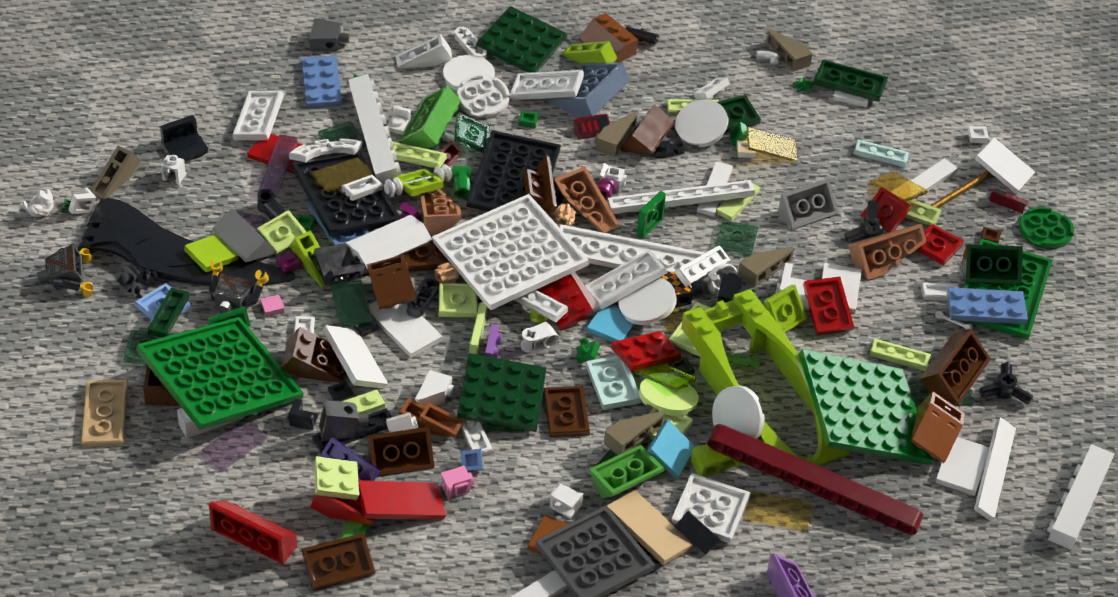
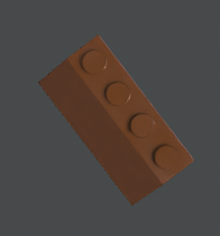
M972 329L963 330L952 334L920 379L930 394L934 392L949 403L959 405L991 358Z

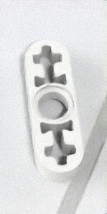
M466 27L456 28L455 39L468 55L486 59L487 50L480 47L476 48L478 39Z

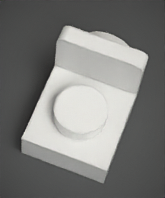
M399 106L393 107V116L387 125L389 132L403 135L411 121L410 109Z
M83 188L82 194H73L68 210L71 214L92 212L96 199L95 195L88 188Z

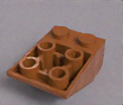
M932 392L918 406L911 442L918 448L928 452L934 459L945 463L963 426L965 413Z

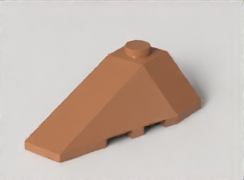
M586 166L553 180L561 195L602 233H609L621 227Z
M441 189L420 195L422 223L431 237L452 228L462 219L460 207L458 205L454 206L453 201L447 199L446 194Z
M922 224L865 239L850 244L848 247L852 262L858 269H862L861 273L867 280H871L889 272L888 270L894 265L899 264L908 254L913 253L926 242Z

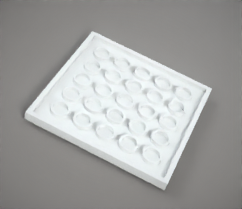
M529 194L432 236L433 243L448 261L456 267L458 273L490 310L589 265L587 257Z

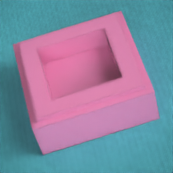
M280 295L260 299L266 317L285 313Z

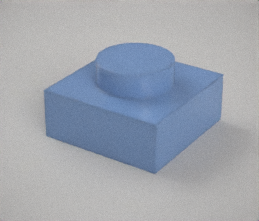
M481 449L460 451L462 466H465L467 472L484 470Z

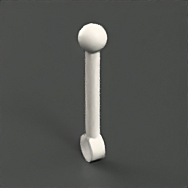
M937 311L935 314L937 318H943L964 327L966 330L973 328L971 324L950 320V317L943 315L941 311Z

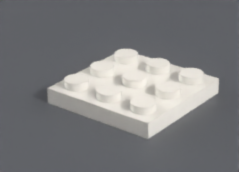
M691 473L673 514L671 524L676 525L685 513L689 511L720 538L721 541L731 544L749 500L750 492Z

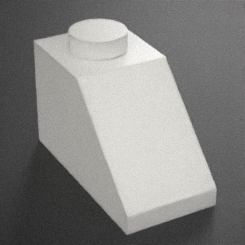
M429 370L415 401L424 406L428 402L435 406L444 404L447 398L451 397L454 392L452 376Z

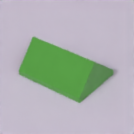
M639 445L590 468L589 472L600 497L603 499L614 496L664 472V467L642 445Z

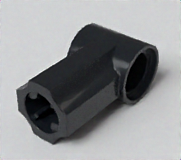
M261 189L257 193V209L265 213L270 220L286 212L275 200L274 193L270 189Z

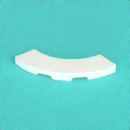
M328 139L314 141L313 145L306 146L304 144L289 153V159L306 163L308 160L324 154L346 153L355 155L362 148V142L351 139H340V141L329 142Z

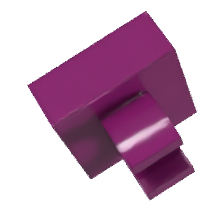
M403 202L399 207L402 212L400 219L412 215L417 220H422L418 210Z

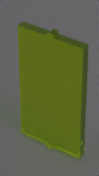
M666 364L631 371L674 391L688 387L689 384L696 381V377Z

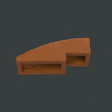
M410 398L406 400L399 412V415L410 412L411 417H416L418 428L429 426L431 434L455 437L464 420L456 418V416L429 402L424 406Z

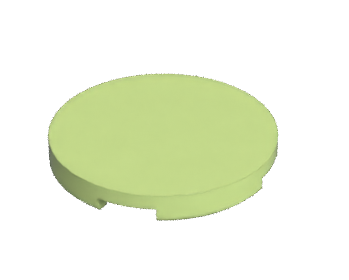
M656 375L648 377L642 381L639 389V397L646 406L650 405L658 409L659 412L663 411L666 413L665 415L669 416L687 415L689 411L696 409L699 400L698 393L691 385L671 376Z

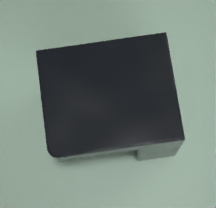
M295 398L289 411V426L313 430L318 419V413L304 411L303 400Z

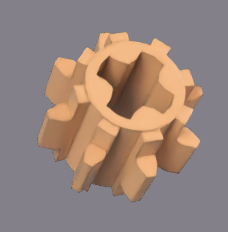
M561 204L553 213L552 220L558 227L560 225L570 226L574 224L575 211L569 204Z
M444 263L437 266L438 269L435 270V277L439 283H456V280L459 279V273L453 264Z

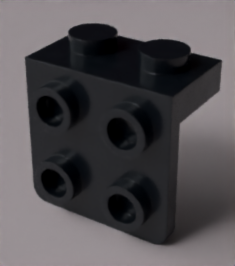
M194 115L160 126L161 142L170 155H176L178 158L186 161L209 152L207 145L197 132V123Z
M346 243L320 247L314 250V256L325 285L358 280L367 270L365 263L355 265L349 246Z

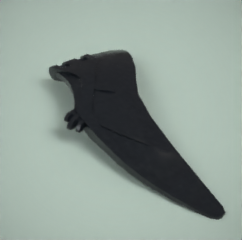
M105 198L96 205L87 224L88 228L85 229L82 236V242L79 243L77 248L79 251L87 248L90 253L102 251L120 256L137 267L142 278H144V275H147V283H152L151 276H154L155 281H159V278L209 286L210 275H213V271L205 272L184 251L185 245L195 241L162 228L137 208L121 200ZM238 256L237 261L224 265L223 270L218 275H230L256 281L257 283L258 280L255 277V273L257 270H260V278L264 276L265 272L269 277L268 282L262 285L285 283L295 279V273L292 271L285 273L280 267L256 260L245 262L240 256Z

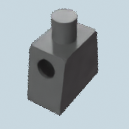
M314 18L309 38L310 51H338L339 43L350 42V33H342L340 23Z
M324 400L319 422L321 441H329L331 437L337 440L353 438L356 434L357 426H368V414H358L357 406L353 402Z

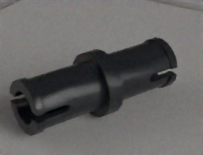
M629 26L625 28L640 42L658 43L659 39L657 38H659V34L648 32L643 28L636 29Z

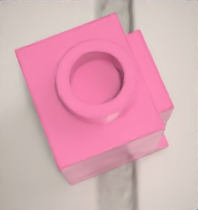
M465 466L441 473L444 481L441 483V487L448 500L453 496L457 497L469 493L471 485L474 484L473 476L467 472Z

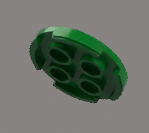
M1049 207L1028 209L1019 221L1021 235L1031 244L1041 248H1062L1070 243L1074 235V226L1071 220L1065 214L1061 215L1052 211V208Z

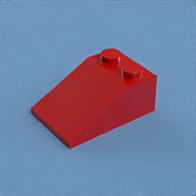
M315 495L310 508L328 518L370 525L375 520L373 518H364L359 496L357 500Z

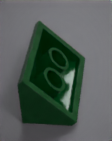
M966 244L961 261L964 281L1021 284L1023 246Z

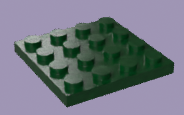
M509 6L476 42V48L480 47L487 50V53L528 73H536L567 39L568 33Z
M469 353L456 418L537 432L547 367Z

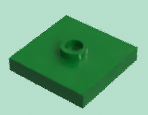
M659 191L639 210L637 237L643 239L663 220L666 200L665 192Z

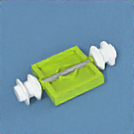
M443 164L441 168L436 166L433 174L426 169L395 176L392 181L387 179L384 184V191L390 197H394L395 193L401 195L402 190L410 196L417 197L422 193L435 192L437 189L444 188V180L450 182L453 173L446 164Z

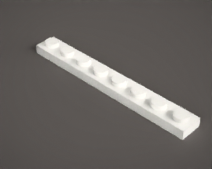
M751 180L663 191L666 193L665 207L755 196V189ZM658 192L608 198V206L613 214L639 212Z

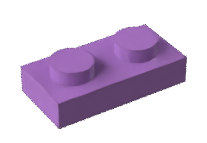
M491 324L485 356L498 358L499 348H497V345H501L502 333H499V325Z

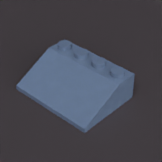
M623 62L583 63L577 69L583 70L584 77L576 97L546 98L545 100L578 117L593 116L601 108L605 107L606 103L614 98L619 90L624 88V85L629 81V77Z

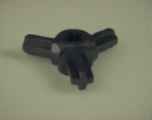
M868 201L867 214L863 218V222L859 223V227L844 233L847 242H852L861 237L866 239L886 234L882 230L883 226L880 225V219L877 218L879 206L877 201ZM868 225L875 227L873 230H867Z
M1009 362L1000 365V375L997 377V380H994L993 384L979 388L982 398L997 395L998 397L1011 399L1014 396L1020 401L1030 404L1034 397L1019 387L1017 378L1012 374V365Z

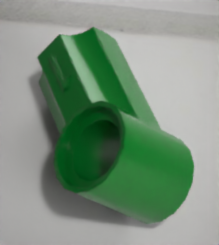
M453 166L454 196L466 198L470 194L471 166Z

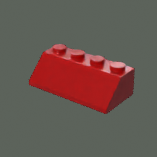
M226 500L211 501L208 504L211 530L282 565L297 548V535L289 529L276 525L273 521H267L256 513L242 509L239 505Z

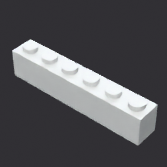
M1091 444L1089 451L1084 450L1080 462L1083 463L1082 465H1077L1073 474L1076 478H1071L1067 489L1070 491L1069 493L1064 492L1060 503L1063 506H1058L1054 517L1057 519L1056 521L1051 520L1047 532H1050L1049 541L1072 550L1110 467L1114 453Z

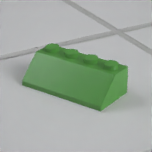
M448 85L423 98L399 143L424 149L435 148L440 143L439 139L446 132L445 128L452 121V116L458 110V105L461 101Z

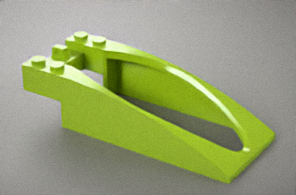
M751 289L735 294L732 301L726 303L723 300L719 301L715 307L703 311L701 307L683 313L681 329L700 353L699 371L717 396L725 388L739 386L729 365L719 331L742 324L751 336L749 352L752 354L764 349L815 416L818 446L816 453L811 458H804L793 452L765 421L762 433L757 440L817 466L825 465L850 454L848 450L826 447L799 354L781 327Z

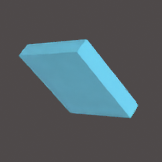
M609 305L597 312L588 325L587 332L614 342L626 339L636 324L627 321L619 308Z
M667 420L662 424L647 451L676 478L685 467L695 446Z

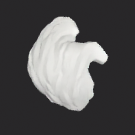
M49 189L38 191V194L30 201V205H27L26 201L23 200V207L31 216H47L54 206L53 194H51Z
M720 264L708 273L707 289L711 294L719 293L723 273L737 274V269L732 264Z

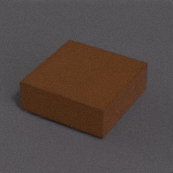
M983 227L981 238L999 244L1002 231Z

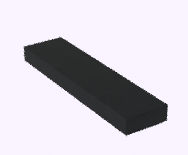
M387 408L369 414L368 426H357L356 434L353 438L339 439L338 441L345 445L388 429L386 419L392 416ZM320 433L312 435V440L319 452L322 453L329 441L322 442Z

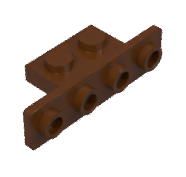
M545 156L537 166L538 173L526 169L523 176L526 195L529 194L537 203L542 204L543 210L550 216L555 212L557 203L550 157Z

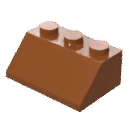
M607 13L593 18L579 37L582 43L609 41L617 56L613 63L621 62L637 53L638 39Z

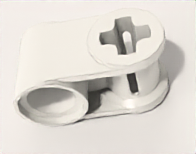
M548 322L526 328L522 332L521 350L525 353H534L541 349L549 348L550 345L554 346L557 344L559 336Z

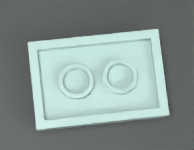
M618 356L586 361L587 371L603 410L641 403L639 390L632 373Z

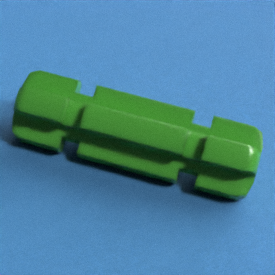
M725 352L729 364L733 362V365H751V367L755 368L760 366L761 359L759 356L753 355L750 357V355L739 353L732 355L731 352Z

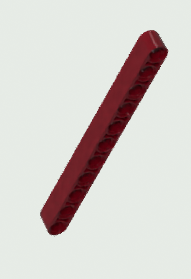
M717 424L714 426L707 441L708 447L718 453L909 535H915L918 532L923 519V513L919 509L725 425Z

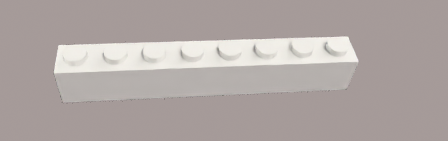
M365 74L349 79L348 82L375 176L384 185L387 179L392 181L393 177L399 176L398 173L401 172L399 163L395 162L398 160L395 150H391L394 148L392 139L387 138L390 136L388 126H384L387 124L384 114H380L383 113L381 103H377L380 101L378 93L373 91L377 90L374 79L370 80L369 75Z

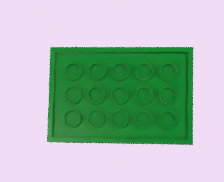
M982 238L979 245L1005 246ZM1023 251L1021 284L965 283L964 288L1022 291L1028 317L1027 324L967 322L1029 340L1053 260Z

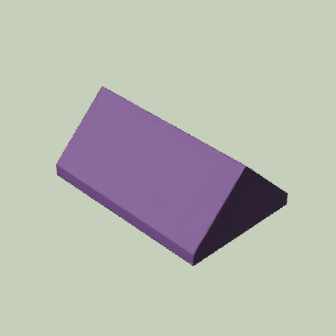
M775 553L770 555L767 574L779 597H814L797 563Z

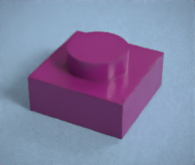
M293 251L276 256V264L285 273L302 268V261Z

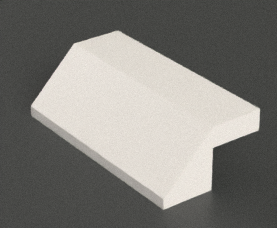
M409 215L348 241L346 244L349 246L353 260L359 258L360 262L366 265L406 254L431 243L432 238L425 225L412 215Z

